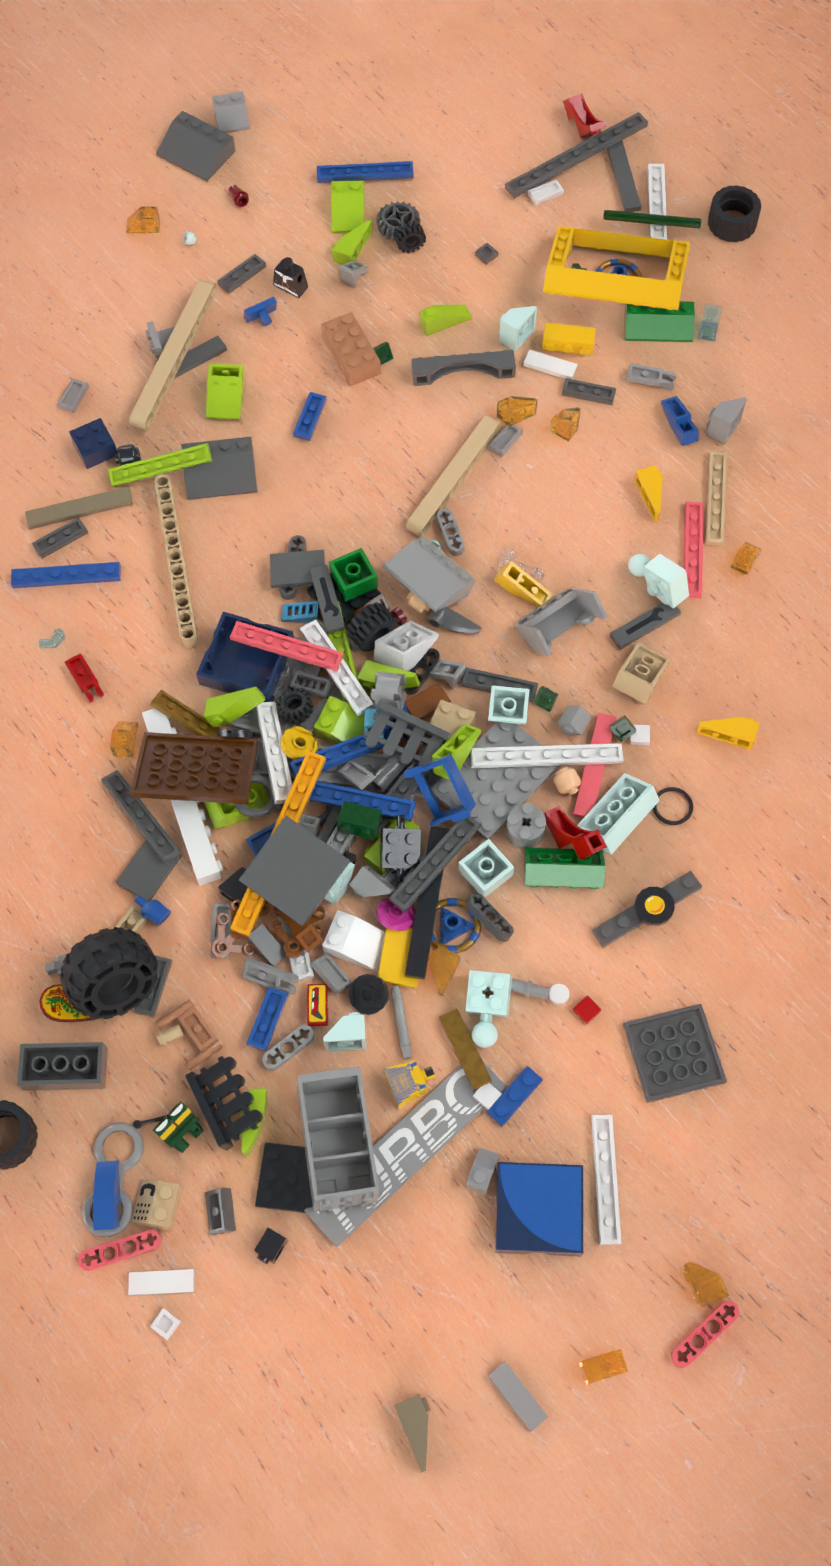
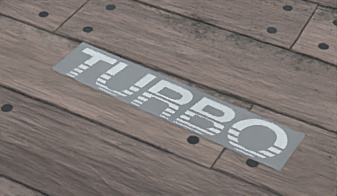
M460 1065L373 1146L380 1190L378 1200L373 1206L361 1207V1205H356L349 1210L336 1208L331 1209V1212L323 1214L319 1213V1211L314 1212L313 1207L304 1210L336 1247L348 1238L485 1108L473 1098L477 1090L473 1091L462 1066ZM485 1065L492 1079L490 1084L501 1093L507 1086Z

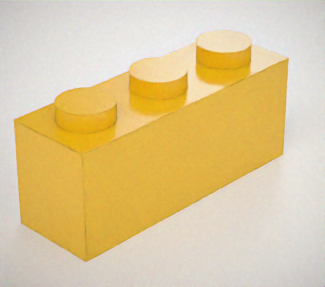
M545 323L542 350L592 355L596 328Z

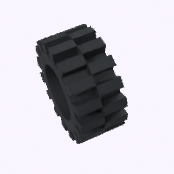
M408 221V224L403 223V227L399 226V230L396 229L394 237L400 251L410 253L412 250L413 253L415 249H420L419 246H424L423 243L426 242V235L420 223Z
M294 688V691L288 689L289 693L287 694L283 692V697L280 696L278 698L277 708L286 723L290 722V724L294 725L295 721L296 724H300V720L305 722V717L308 719L311 717L309 713H313L312 708L314 706L306 691H303L301 688L298 691L297 688ZM302 703L297 709L289 710L291 705Z

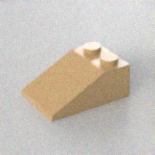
M637 643L619 670L612 687L646 704L671 659Z
M440 700L430 724L449 732V740L465 723L474 726L476 712ZM422 743L419 753L426 746V744Z

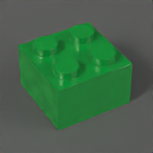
M362 548L329 562L330 574L345 602L378 588V576Z

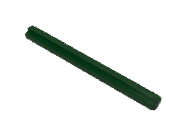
M604 210L603 214L604 220L698 229L701 227L702 222L699 218Z

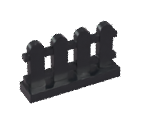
M221 1056L217 1058L219 1062L212 1067L200 1069L201 1074L198 1075L191 1071L185 1077L218 1146L224 1150H229L234 1146L231 1141L232 1139L236 1142L240 1140V1134L250 1128L252 1130L258 1128L257 1124L262 1121L263 1114L256 1109L250 1111L248 1106L253 1103L254 1096L249 1092L241 1093L239 1088L245 1084V1078L240 1074L233 1076L231 1070L236 1067V1060L232 1057L224 1058ZM226 1075L227 1080L215 1087L213 1082ZM234 1092L236 1097L223 1104L222 1099ZM243 1110L245 1115L232 1123L230 1117Z

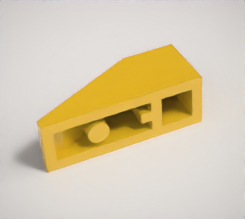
M656 465L637 470L634 482L656 523L660 516L663 474Z
M512 561L503 565L493 579L507 592L537 607L550 600L553 595Z
M749 717L701 721L696 733L751 750L760 722Z

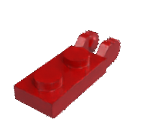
M81 653L65 661L67 668L90 703L94 700L88 689L95 687L97 694L100 697L104 696L103 691L98 685V680Z

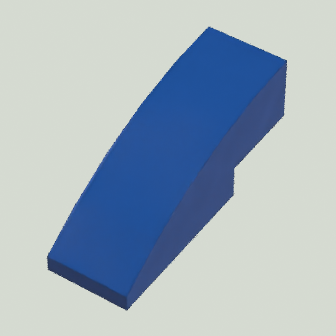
M675 396L662 400L661 405L681 445L685 446L699 441V430L691 421V413L680 399Z
M118 1160L97 1162L93 1195L94 1231L116 1229L120 1227L118 1207L121 1204Z

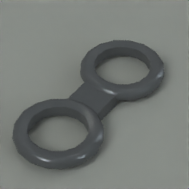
M258 774L253 775L252 783L261 784L268 790L270 795L269 803L261 809H251L244 804H234L238 811L251 818L263 817L270 814L274 808L282 809L284 804H274L270 780ZM327 805L326 811L316 817L320 818V824L326 822L333 808L332 805Z

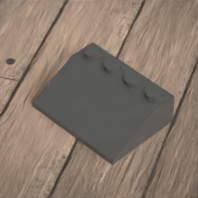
M181 111L172 121L156 155L208 182L235 152L234 138L208 123Z
M251 437L181 444L182 449L208 443L212 462L184 469L187 500L257 493L254 449Z

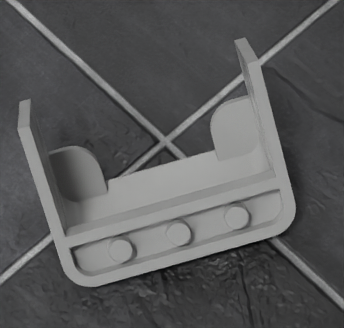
M571 587L563 590L515 623V627L535 653L550 657L552 655L550 647L552 646L551 641L577 623L588 625L593 622L595 617L606 619L607 615L595 591Z

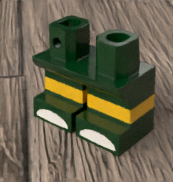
M180 1101L167 1114L179 1126V1129L165 1116L152 1131L168 1146L174 1147L183 1153L190 1145L183 1136L189 1132L194 1138H197L204 1130L197 1122L199 1119Z

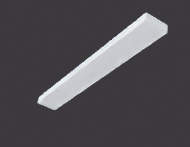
M622 743L472 748L470 751L471 768L622 764L624 761Z

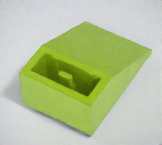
M209 364L206 419H241L246 380L244 365Z

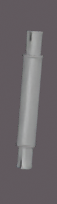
M394 986L391 988L400 1048L403 1059L412 1058L411 1044L400 986Z

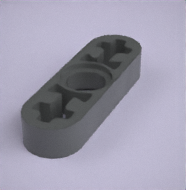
M474 893L469 897L466 902L467 909L497 940L501 942L508 941L513 935L514 929L507 920L482 895ZM486 914L491 915L494 921L487 919Z

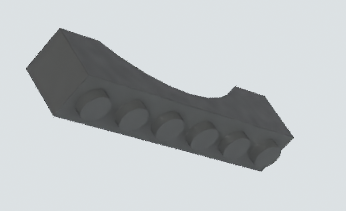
M514 350L412 359L414 386L431 385L444 375L458 371H479L490 374L498 379L513 378L516 373Z

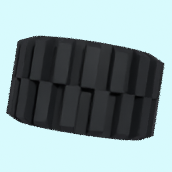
M373 603L363 608L353 617L346 632L360 650L367 652L375 649V641L395 629L397 621L381 603Z

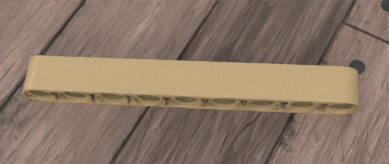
M487 414L483 417L411 515L406 524V530L419 537H423L437 519L438 511L445 508L485 453L490 442L500 432L502 427L501 421Z

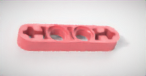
M147 1230L84 1250L78 1257V1263L81 1268L87 1271L98 1269L154 1251L160 1247L162 1238L155 1230ZM149 1235H152L154 1238L157 1237L153 1246L145 1243L142 1244L144 1249L141 1250L138 1238H141V1241L144 1242L149 1240ZM129 1241L136 1243V1249L132 1253L125 1251V1244ZM112 1247L115 1249V1256L107 1260L104 1257V1251ZM99 1251L101 1263H99L98 1259L92 1260L90 1266L83 1263V1260L87 1259L86 1255L89 1254L90 1257L98 1256L96 1252Z
M725 1301L716 1308L673 1350L671 1354L673 1364L680 1368L690 1365L738 1318L739 1307L732 1301ZM724 1306H726L727 1308L732 1307L734 1309L732 1311V1314L734 1315L733 1317L729 1315L725 1319H723V1321L726 1322V1325H724L722 1320L719 1318L726 1311L724 1309ZM710 1320H714L719 1324L717 1333H711L708 1330L707 1323ZM694 1335L702 1337L704 1343L701 1348H695L692 1345L691 1340ZM687 1343L689 1349L695 1352V1355L693 1356L690 1352L685 1357L686 1363L684 1361L678 1362L677 1358L679 1356L677 1352L683 1353L688 1349L684 1346Z

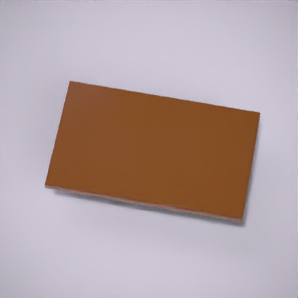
M438 682L405 700L404 704L411 715L421 719L434 712L440 700L449 703L451 700Z

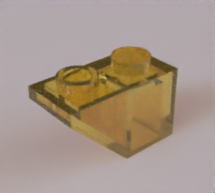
M691 1261L684 1265V1277L688 1283L691 1282L694 1291H692L693 1297L697 1304H701L702 1308L729 1296L720 1274Z

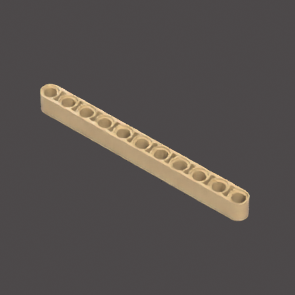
M204 280L197 282L129 418L130 426L148 430L216 295L217 285L215 283Z
M161 473L155 477L154 482L178 629L183 646L192 649L198 644V635L174 493L170 477L167 474Z

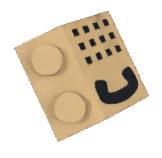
M142 1180L131 1223L173 1231L183 1188L179 1184L159 1180Z

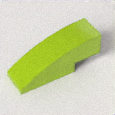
M266 1088L249 1089V1093L254 1096L253 1103L249 1105L250 1111L255 1109L263 1114V1119L257 1124V1129L252 1130L250 1128L242 1133V1154L244 1156L250 1155L262 1131L268 1102ZM241 1110V1117H242V1116L245 1115L244 1112H243V1110Z

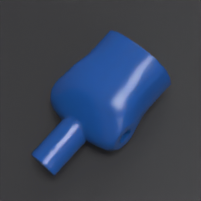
M138 895L134 900L135 903L142 907L141 916L152 921L157 926L166 921L171 914V911L156 899L147 902Z

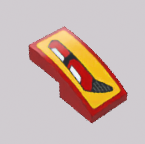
M307 984V1025L310 1027L328 1026L327 984Z

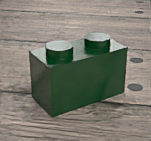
M344 801L338 818L337 830L344 834H354L364 839L375 840L381 822L382 810Z

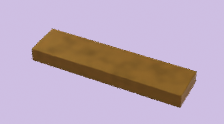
M160 690L150 703V706L195 735L217 736V730L221 729L219 727L213 728L204 717L163 690Z
M458 1009L439 1016V1020L473 1091L492 1083V1079Z

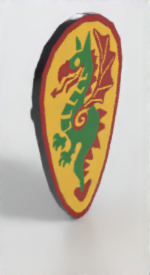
M62 984L52 985L41 994L39 1000L40 1009L50 1020L56 1022L96 1020L74 1009L63 990Z

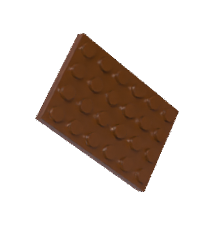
M144 732L130 791L131 797L248 805L258 750V739Z

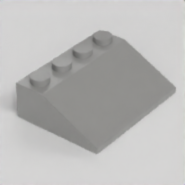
M425 537L412 541L383 566L435 612L468 597L476 581L468 572L464 571L455 561L451 560L442 550L438 549Z

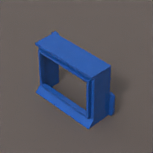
M451 753L404 772L406 778L414 776L434 816L429 823L430 826L450 819L454 822L470 816L471 810L476 806ZM442 764L463 804L445 812L441 811L422 773Z

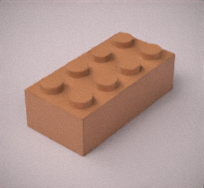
M352 312L321 324L322 337L350 386L381 374L380 360Z

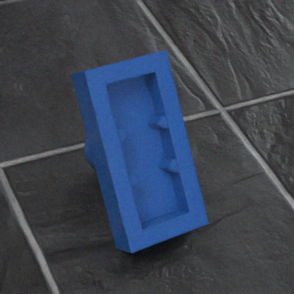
M271 297L245 309L244 319L246 323L259 318L263 326L270 325L272 320L268 313L277 310L276 299Z

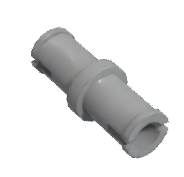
M512 978L511 991L525 994V997L534 996L548 1000L549 987L533 984L532 981L524 982Z

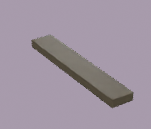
M128 486L25 511L29 529L132 505L133 501Z

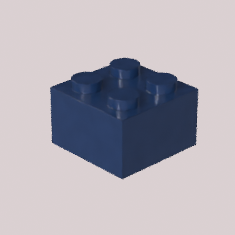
M101 418L69 431L73 445L86 469L114 458V453H117L115 443Z

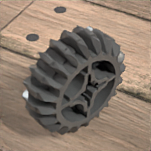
M397 200L396 203L391 201L390 205L385 204L384 208L380 209L376 223L381 235L385 236L387 240L391 238L393 242L395 240L396 229L399 230V226L403 227V223L408 224V221L420 223V216L415 206H411L410 203L406 204L405 201L399 203Z

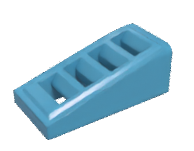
M318 601L283 604L282 622L310 623L319 619L320 607ZM288 610H291V616H287Z

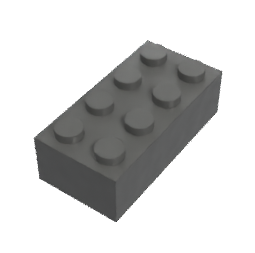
M103 1042L20 1044L17 1085L22 1090L105 1089L108 1048Z

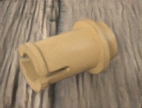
M179 1024L163 1032L160 1030L156 1037L160 1046L164 1044L167 1046L168 1042L183 1036Z

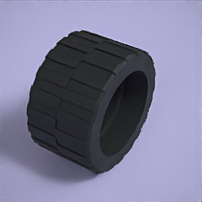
M731 185L721 188L712 198L708 217L710 231L719 239L728 242L743 241L751 237L757 227L761 211L760 198L751 189L744 186ZM734 210L745 216L733 217L727 215L724 211Z
M2 1100L0 1101V1118L14 1117L20 1123V1135L16 1144L8 1151L0 1153V1169L6 1170L8 1168H15L21 1163L23 1164L32 1155L37 1144L38 1133L33 1118L23 1108L14 1102Z

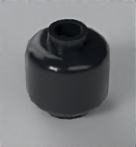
M133 444L119 446L117 453H114L116 464L120 463V466L141 461L139 448Z

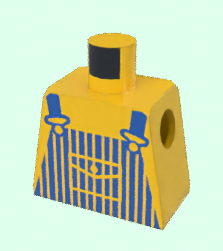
M416 1061L383 1069L399 1109L428 1091L425 1081L436 1077L432 1066L420 1070Z

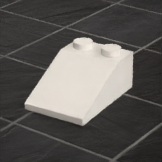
M410 620L375 641L374 660L387 666L408 671L419 662L438 639L439 634Z
M337 910L322 945L323 952L378 973L385 932L356 916Z

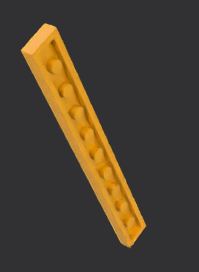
M307 751L271 835L285 816L299 824L325 764L326 757ZM248 887L230 929L250 937L265 899Z

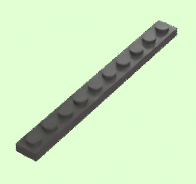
M638 112L507 182L505 189L513 198H516L646 128L648 121Z

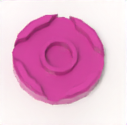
M386 898L379 903L376 909L378 921L391 930L403 931L411 928L414 924L416 913L412 906L404 913L390 902L389 898Z

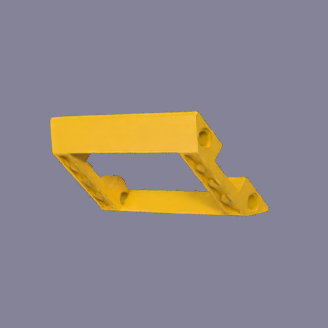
M558 226L547 264L543 293L678 310L691 242ZM572 244L579 247L655 255L664 258L670 257L666 280L566 268L568 255H571Z

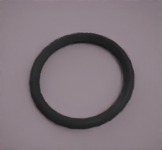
M676 787L660 790L657 793L658 798L663 793L669 791L683 794L689 802V812L681 820L669 821L659 814L656 804L653 808L656 817L669 825H679L686 822L693 813L691 797L684 790Z

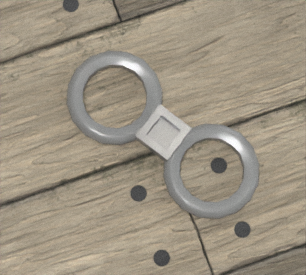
M123 1122L113 1123L105 1127L98 1134L94 1144L97 1162L108 1161L103 1154V1145L111 1134L123 1131L129 1133L135 1142L133 1155L127 1161L119 1163L120 1198L124 1208V1213L119 1221L120 1227L94 1231L91 1215L94 1191L86 1198L82 1208V1218L86 1228L94 1235L100 1237H112L122 1232L129 1224L133 1214L130 1197L122 1189L125 1172L137 1164L142 1156L144 1147L140 1132L133 1125Z

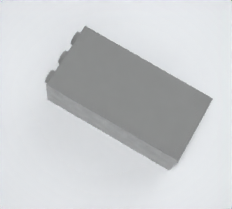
M360 1067L297 1075V1095L313 1211H319V1213L323 1214L331 1212V1209L336 1208L349 1210L356 1205H361V1207L373 1206L378 1200L380 1190Z

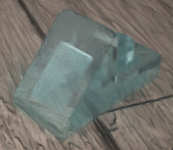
M705 303L698 339L715 341L722 306Z

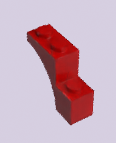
M583 93L563 101L568 120L574 118L580 137L584 135L586 138L601 133L600 129L606 127L604 120H598L591 113Z
M560 805L543 813L546 818V824L559 849L572 843L579 859L582 860L607 847L598 829L588 831L578 827L566 816Z

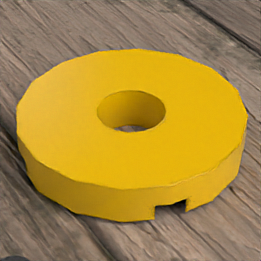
M295 726L284 731L280 739V746L287 757L297 760L305 757L307 751L317 752L318 742L310 731L303 727ZM295 741L301 742L303 747L298 746Z

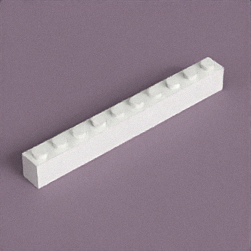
M154 708L142 712L148 732L177 734L175 727L171 728L170 726L173 720ZM171 800L199 886L222 879L220 872L223 871L220 860L216 861L214 855L218 854L215 844H210L208 838L212 837L209 827H204L203 821L206 818L203 809L199 810L197 806L200 802Z

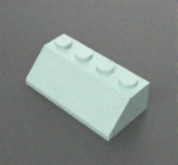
M624 773L577 826L588 831L598 829L607 846L602 850L612 855L660 800L653 785Z

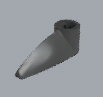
M448 607L436 612L432 610L427 618L428 623L436 628L443 627L462 633H479L482 629L474 622Z

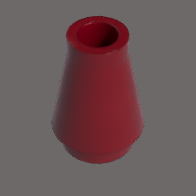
M231 185L229 192L235 205L239 207L246 206L249 202L248 194L236 185Z

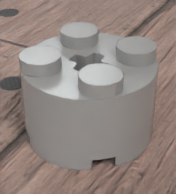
M376 672V688H373L371 692V699L375 700L374 708L377 709L380 700L402 710L406 697V691L403 688V685H406L405 675Z
M531 803L516 806L507 817L506 833L509 841L516 847L533 848L542 841L545 833L546 818L543 812Z

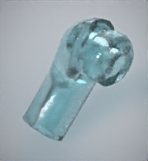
M54 630V636L51 639H40L39 647L56 648L65 639L63 630Z

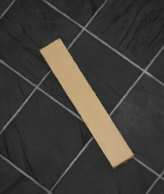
M709 451L706 545L723 546L727 470V453Z

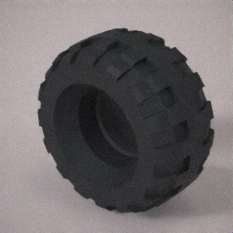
M122 927L105 928L97 933L87 935L81 942H77L71 948L72 951L65 956L63 960L64 965L61 967L60 981L68 1000L75 1010L93 1019H110L117 1015H124L128 1013L127 1011L138 1007L151 994L152 987L156 985L158 974L157 959L146 940L140 934L130 929L124 930Z

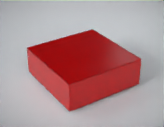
M588 995L573 1008V1011L586 1025L602 1011Z

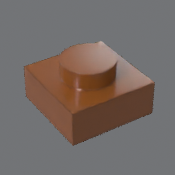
M313 924L295 936L307 953L324 941Z

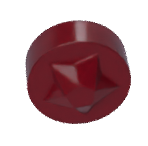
M399 607L391 611V615L400 626L407 622L405 613Z

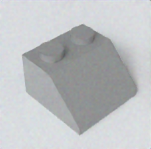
M243 91L212 96L219 130L230 133L250 129Z
M739 398L720 402L717 408H713L709 415L711 419L706 426L708 428L707 436L726 444L742 419L747 399Z

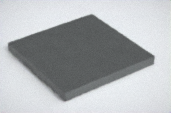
M285 816L239 881L301 926H304L351 861L288 816Z
M702 1004L623 1023L647 1103L727 1082Z

